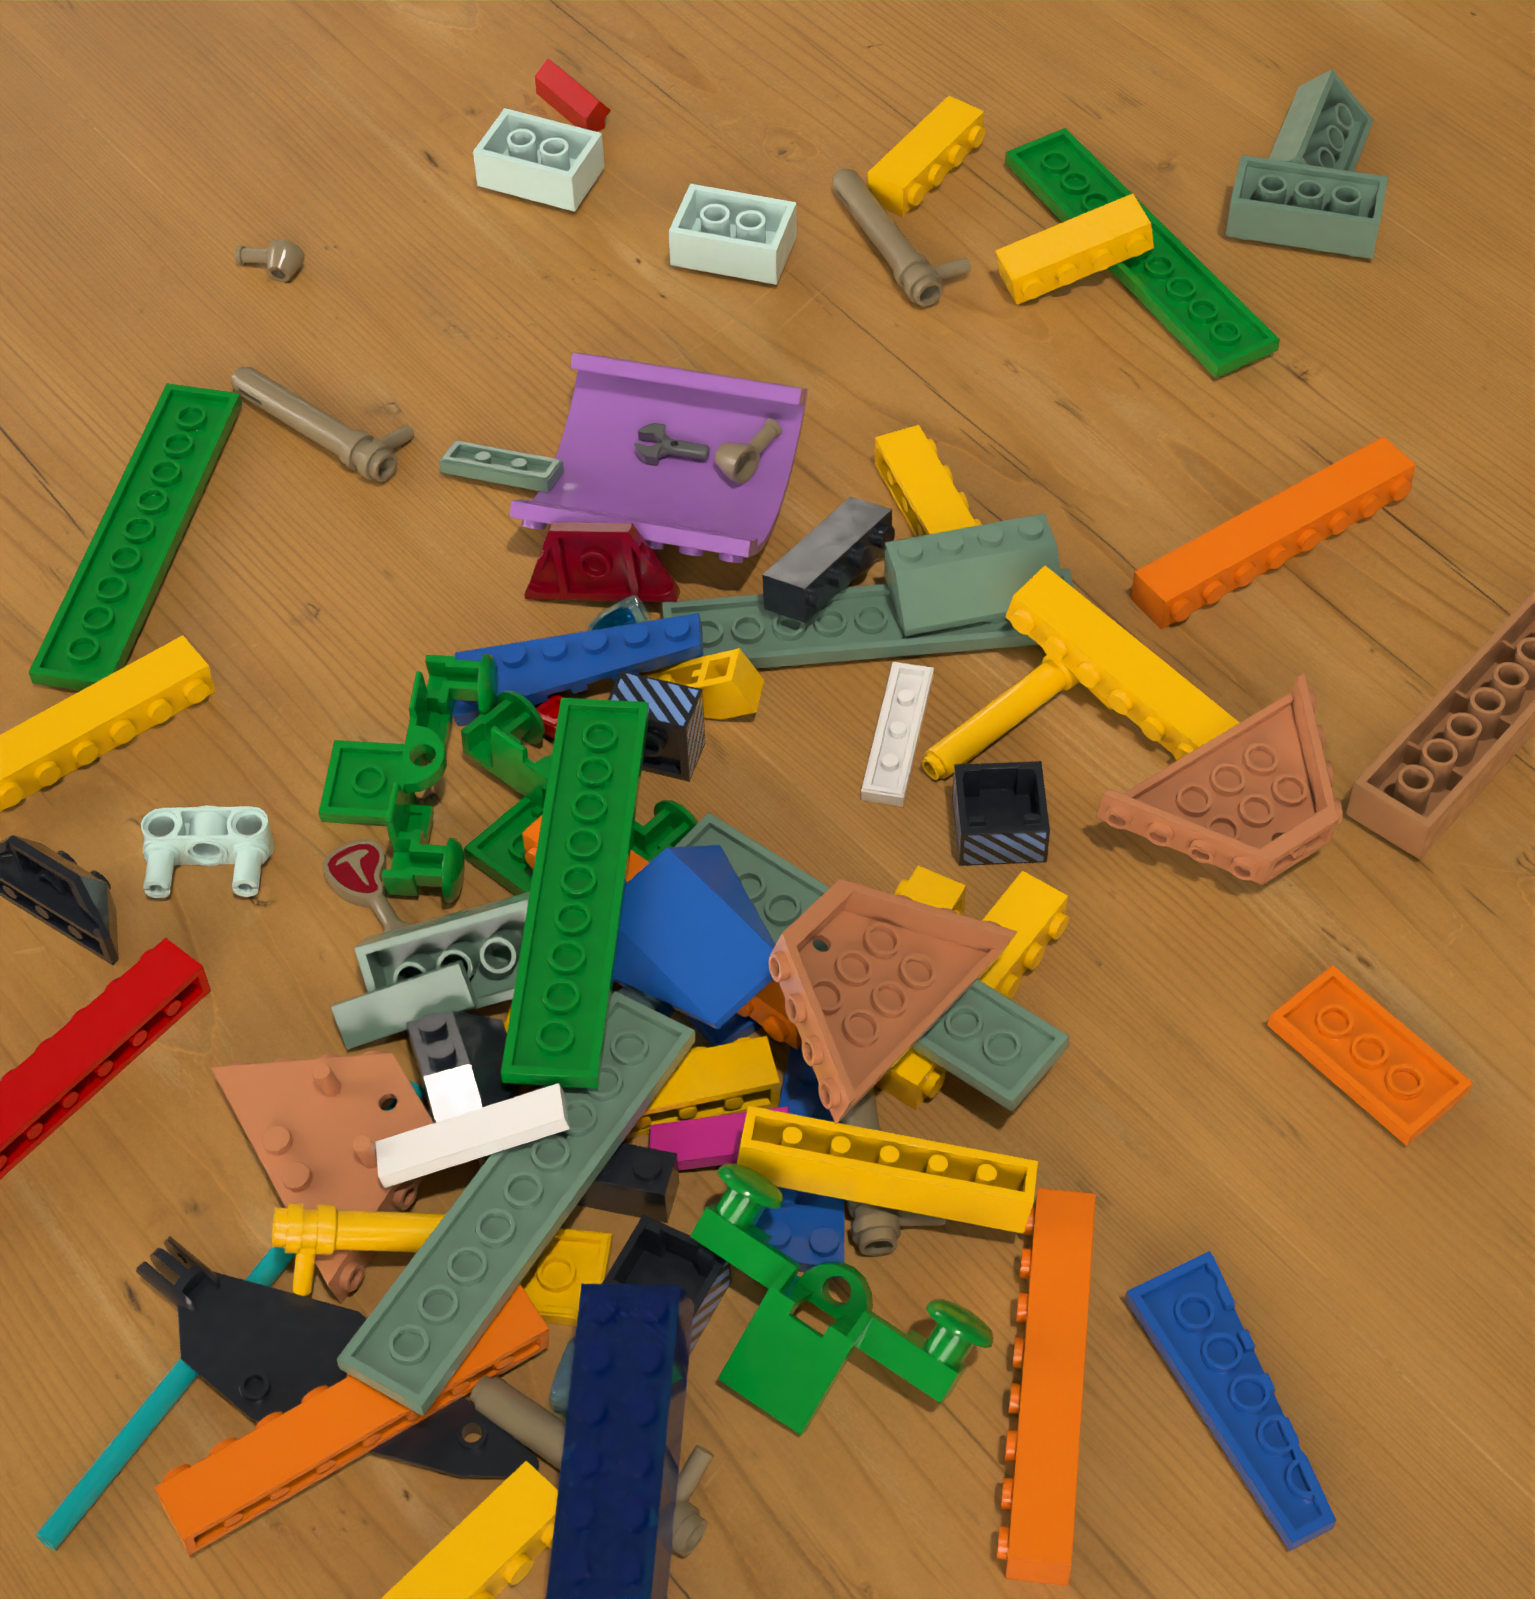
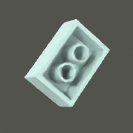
M506 108L503 109L473 151L477 186L574 212L605 168L602 133Z
M690 184L669 229L670 265L777 285L797 237L796 202Z

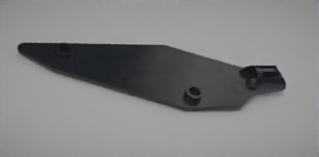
M171 1236L164 1241L168 1252L162 1248H157L150 1254V1259L157 1270L145 1261L137 1267L136 1272L177 1307L181 1360L252 1421L259 1422L264 1417L277 1411H282L284 1414L300 1405L303 1397L313 1389L323 1385L331 1387L347 1378V1373L339 1369L337 1358L367 1318L360 1312L214 1272ZM464 1397L369 1451L372 1454L460 1478H508L525 1461L537 1471L539 1470V1460L532 1452L476 1411L475 1406ZM471 1433L481 1436L476 1442L464 1440Z

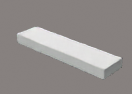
M900 662L892 663L861 789L862 801L899 807L904 806L933 682V667Z
M558 1083L376 1141L378 1178L384 1188L568 1130L570 1127L565 1094Z

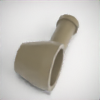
M282 239L271 241L268 249L237 246L235 250L237 264H267L268 275L280 282L288 281L300 269L305 257L303 250L298 245Z
M767 419L763 424L764 427L748 444L724 442L719 446L715 454V463L730 480L743 484L752 478L759 465V454L775 437H779L782 433V428L776 421Z

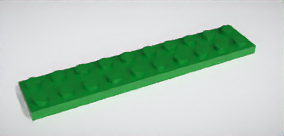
M1066 128L1009 150L1005 154V164L1062 222L1132 194ZM1137 199L1151 222L1154 249L1110 266L1108 269L1215 378L1278 351L1280 339Z
M166 383L28 672L32 683L83 690L124 667L242 406L240 393Z
M561 698L501 1068L502 1083L544 1086L559 1083L561 1087L599 1089L649 721V702Z

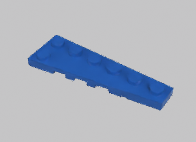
M699 613L456 652L455 656L457 660L481 661L484 654L492 655L498 667V695L503 691H515L522 694L529 701L531 700L533 705L549 700L548 695L571 689L574 694L587 690L589 684L598 680L609 678L615 682L620 671L635 674L649 672L704 656L702 622ZM456 700L453 716L458 726L468 725L480 715L478 701Z
M791 1046L779 1107L788 1106L791 1114L834 1122L830 1110L826 1109L820 1100L819 1082L813 1067L809 1066L803 1057L802 1046L798 1050ZM777 1187L783 1195L782 1207L780 1209L766 1207L755 1225L772 1236L768 1243L800 1263L799 1272L805 1273L806 1270L825 1261H841L845 1263L844 1199Z
M1208 1251L1128 1290L1125 1298L1126 1303L1288 1550L1291 1551L1333 1529L1336 1518L1307 1456L1300 1449L1299 1439L1289 1417H1285L1274 1394L1275 1387L1268 1372L1264 1373L1254 1351L1255 1344L1248 1329L1244 1330L1235 1311L1236 1303L1212 1253Z

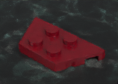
M552 522L524 595L525 599L677 602L680 588L633 523Z

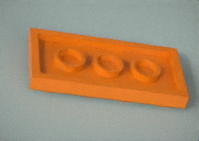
M1334 965L1329 967L1269 1016L1267 1026L1406 1146L1469 1094L1473 1082Z

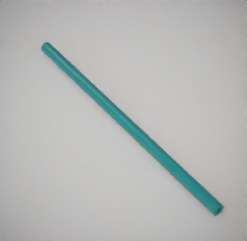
M410 1081L422 1101L426 1096L425 1091L418 1084ZM393 1098L384 1111L392 1110L397 1105V1099ZM271 1247L245 1280L270 1287L296 1256V1253H284V1248ZM181 1358L35 1534L36 1538L53 1551L60 1546L196 1379L198 1374L186 1365Z

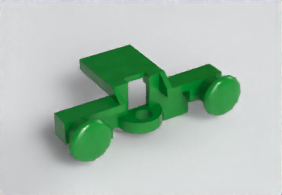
M484 654L481 661L457 660L456 656L426 655L425 663L429 673L428 684L426 687L422 672L417 671L409 704L410 720L405 744L334 740L318 814L321 822L387 826L389 839L394 850L391 869H383L382 880L388 894L418 896L420 886L442 887L446 903L453 902L460 894L465 870L462 845L457 838L453 837L449 838L446 846L428 845L434 810L432 806L419 805L415 792H421L434 786L445 772L447 767L446 750L456 700L478 701L479 713L484 715L494 709L498 695L499 676L497 663L490 654ZM434 759L430 764L427 765L428 761Z
M503 691L497 695V706L486 715L480 714L461 730L463 753L525 797L464 847L465 859L513 894L520 895L530 892L534 870L527 863L524 856L525 849L522 832L543 814L552 755L545 756L536 762L528 758L527 748L522 745L520 739L530 744L541 742L545 732L542 717L535 706L522 694L515 691ZM662 800L655 804L653 810L655 817L643 826L635 821L631 850L648 862H651L667 847H675L699 823L695 816L683 805L673 800Z
M726 1163L718 1169L719 1177L728 1185V1188L720 1202L705 1208L690 1237L769 1290L717 1379L799 1435L807 1431L855 1347L939 1403H942L951 1395L967 1368L964 1361L973 1346L984 1348L992 1346L993 1333L986 1323L972 1311L945 1299H935L927 1304L926 1310L937 1322L928 1339L913 1329L907 1334L872 1312V1291L866 1278L855 1267L844 1262L825 1261L806 1270L799 1277L797 1274L801 1264L769 1244L768 1242L772 1236L755 1226L766 1207L772 1209H780L784 1200L780 1190L764 1175L746 1166ZM832 1276L842 1277L849 1283L851 1295L847 1302H838L831 1297L828 1291V1283ZM809 1301L835 1318L836 1321L829 1325L823 1335L794 1316L793 1313L796 1308Z

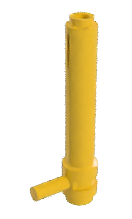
M1048 655L1044 656L1041 665L926 750L924 758L921 760L923 770L934 780L949 777L954 773V765L966 764L1060 691H1068L1079 683V680L1060 661H1055ZM1087 687L1107 708L1112 710L1104 697L1093 688Z
M287 1203V1208H274L272 1248H284V1253H296L292 1290L297 1295L306 1296L312 1292L316 1254L332 1255L335 1250L417 1253L446 1214L337 1210L336 1206L331 1204H317L316 1209H304L303 1203Z

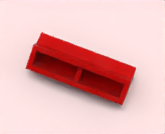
M547 59L535 75L536 94L574 126L595 132L604 129L605 118L611 110L558 65Z

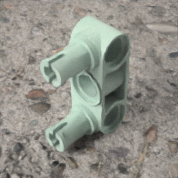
M209 805L159 808L149 812L141 822V830L144 836L143 854L147 862L143 889H145L146 895L153 898L169 896L175 865L216 866L219 864H235L232 881L233 892L244 897L256 895L259 890L261 865L273 854L275 849L267 814L262 809L252 806L217 807Z

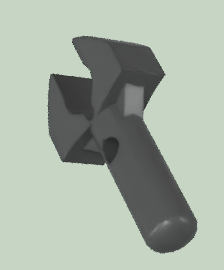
M658 423L646 425L638 430L639 440L654 441L656 444L647 446L634 443L635 452L644 463L658 466L660 458L668 454L700 460H707L710 454L708 445L670 439L666 432V425Z

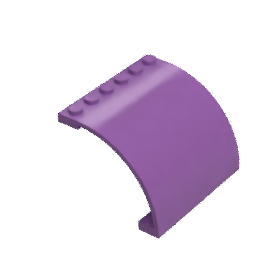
M573 353L570 369H577L578 372L566 427L555 458L563 461L564 473L549 493L539 491L533 500L519 499L511 501L509 517L522 519L521 526L533 529H545L546 523L552 524V522L633 523L651 549H663L665 543L679 546V553L686 555L703 556L704 550L719 552V560L743 563L744 557H751L759 553L774 529L788 488L800 438L808 389L587 353ZM767 419L776 421L782 428V433L779 437H775L759 454V465L752 478L743 484L730 480L715 463V454L719 446L724 442L748 444L764 427L763 424ZM652 423L664 424L670 439L708 445L710 448L709 457L707 460H700L668 454L660 458L658 466L648 465L636 454L634 443L652 446L656 442L639 440L638 430Z

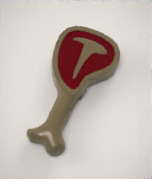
M369 839L357 840L332 851L323 862V872L326 882L339 897L351 904L372 908L383 925L384 932L412 925L402 921L397 916L386 898L385 888L382 884L383 869H386V855L377 842Z

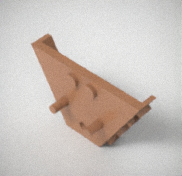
M1305 672L1297 676L1292 692L1123 794L1112 789L1104 792L1096 818L1106 821L1114 828L1126 829L1146 837L1156 845L1168 846L1185 853L1200 863H1210L1231 872L1237 878L1251 880L1261 885L1328 844L1336 825H1340L1342 822V805L1338 798L1334 799L1333 767L1330 761L1325 762L1323 753L1325 746L1324 729L1322 725L1316 724L1314 715L1316 712V695L1313 689H1308Z
M839 879L781 934L769 956V970L772 978L779 982L785 996L787 1016L791 1023L796 1024L802 1039L803 1057L806 1063L814 1069L819 1082L820 1100L823 1106L830 1110L835 1125L1003 954L1018 931L1001 927L998 923L992 921H981L960 915L948 908H937L916 902L904 895H893L872 889L860 882H849ZM813 941H823L827 945L828 951H818L813 946Z
M372 1050L365 1052L363 1055L342 1057L336 1054H324L317 1059L305 1060L283 1057L267 1063L251 1064L245 1061H234L227 1066L211 1067L286 1208L287 1203H303L304 1209H316L317 1204L335 1205L337 1210L402 1212V1210H406L412 1205L417 1195L418 1186L425 1175L384 1188L378 1178L375 1142L434 1122L393 1053ZM386 1099H397V1105L392 1110L384 1111L381 1109L382 1103ZM335 1250L332 1255L316 1254L315 1263L328 1287L341 1304L348 1293L354 1291L360 1285L364 1277L365 1267L376 1251Z

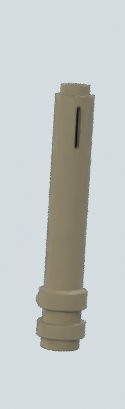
M844 168L836 172L833 177L835 193L892 268L895 280L904 289L912 302L924 307L936 303L943 294L942 280L971 271V264L968 258L932 267L923 254L916 252L856 171Z
M240 367L232 375L231 384L234 387L235 393H240V396L336 454L339 456L341 463L358 471L359 474L371 481L378 480L384 482L388 480L395 472L398 464L397 456L393 454L392 450L414 438L413 429L409 425H404L379 440L363 430H354L252 367Z
M874 1086L841 1119V1124L880 1131ZM847 1200L850 1216L855 1219L851 1224L854 1243L859 1245V1250L864 1255L879 1256L894 1251L898 1246L897 1239L901 1235L900 1226H942L946 1223V1219Z
M486 1375L474 1386L470 1400L475 1404L474 1408L476 1411L628 1517L631 1527L644 1536H650L651 1534L657 1538V1545L669 1554L677 1552L684 1557L696 1548L706 1531L707 1521L700 1516V1510L688 1502L714 1457L709 1450L696 1445L670 1489L661 1482L653 1484L502 1378L497 1376L490 1378Z

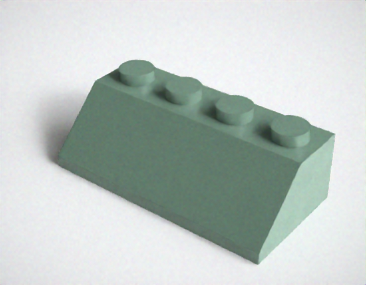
M1331 69L1298 87L1269 159L1354 172L1374 120L1335 71Z
M1241 155L1230 202L1225 236L1373 259L1388 177Z
M1045 513L885 542L884 577L905 636L1004 618L1013 595L1043 566H1047L1062 578L1057 543Z
M530 892L366 937L354 950L367 991L370 992L462 960L478 1003L474 1007L459 1012H466L513 999Z

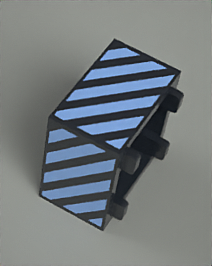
M620 671L608 700L649 702V721L642 771L690 782L706 744L703 689Z
M1042 761L954 765L952 798L959 866L1046 863L1050 826Z
M643 1215L596 1292L599 1320L687 1361L732 1282L731 1264L691 1238L690 1235Z

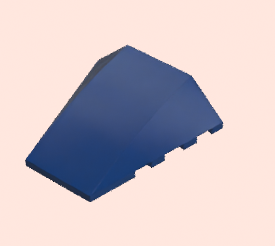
M720 845L667 847L626 883L613 979L616 983L627 988L632 986L641 990L646 997L657 1002L660 1000L671 1004L675 1010L716 1029H719L773 980L769 970V956L776 945Z

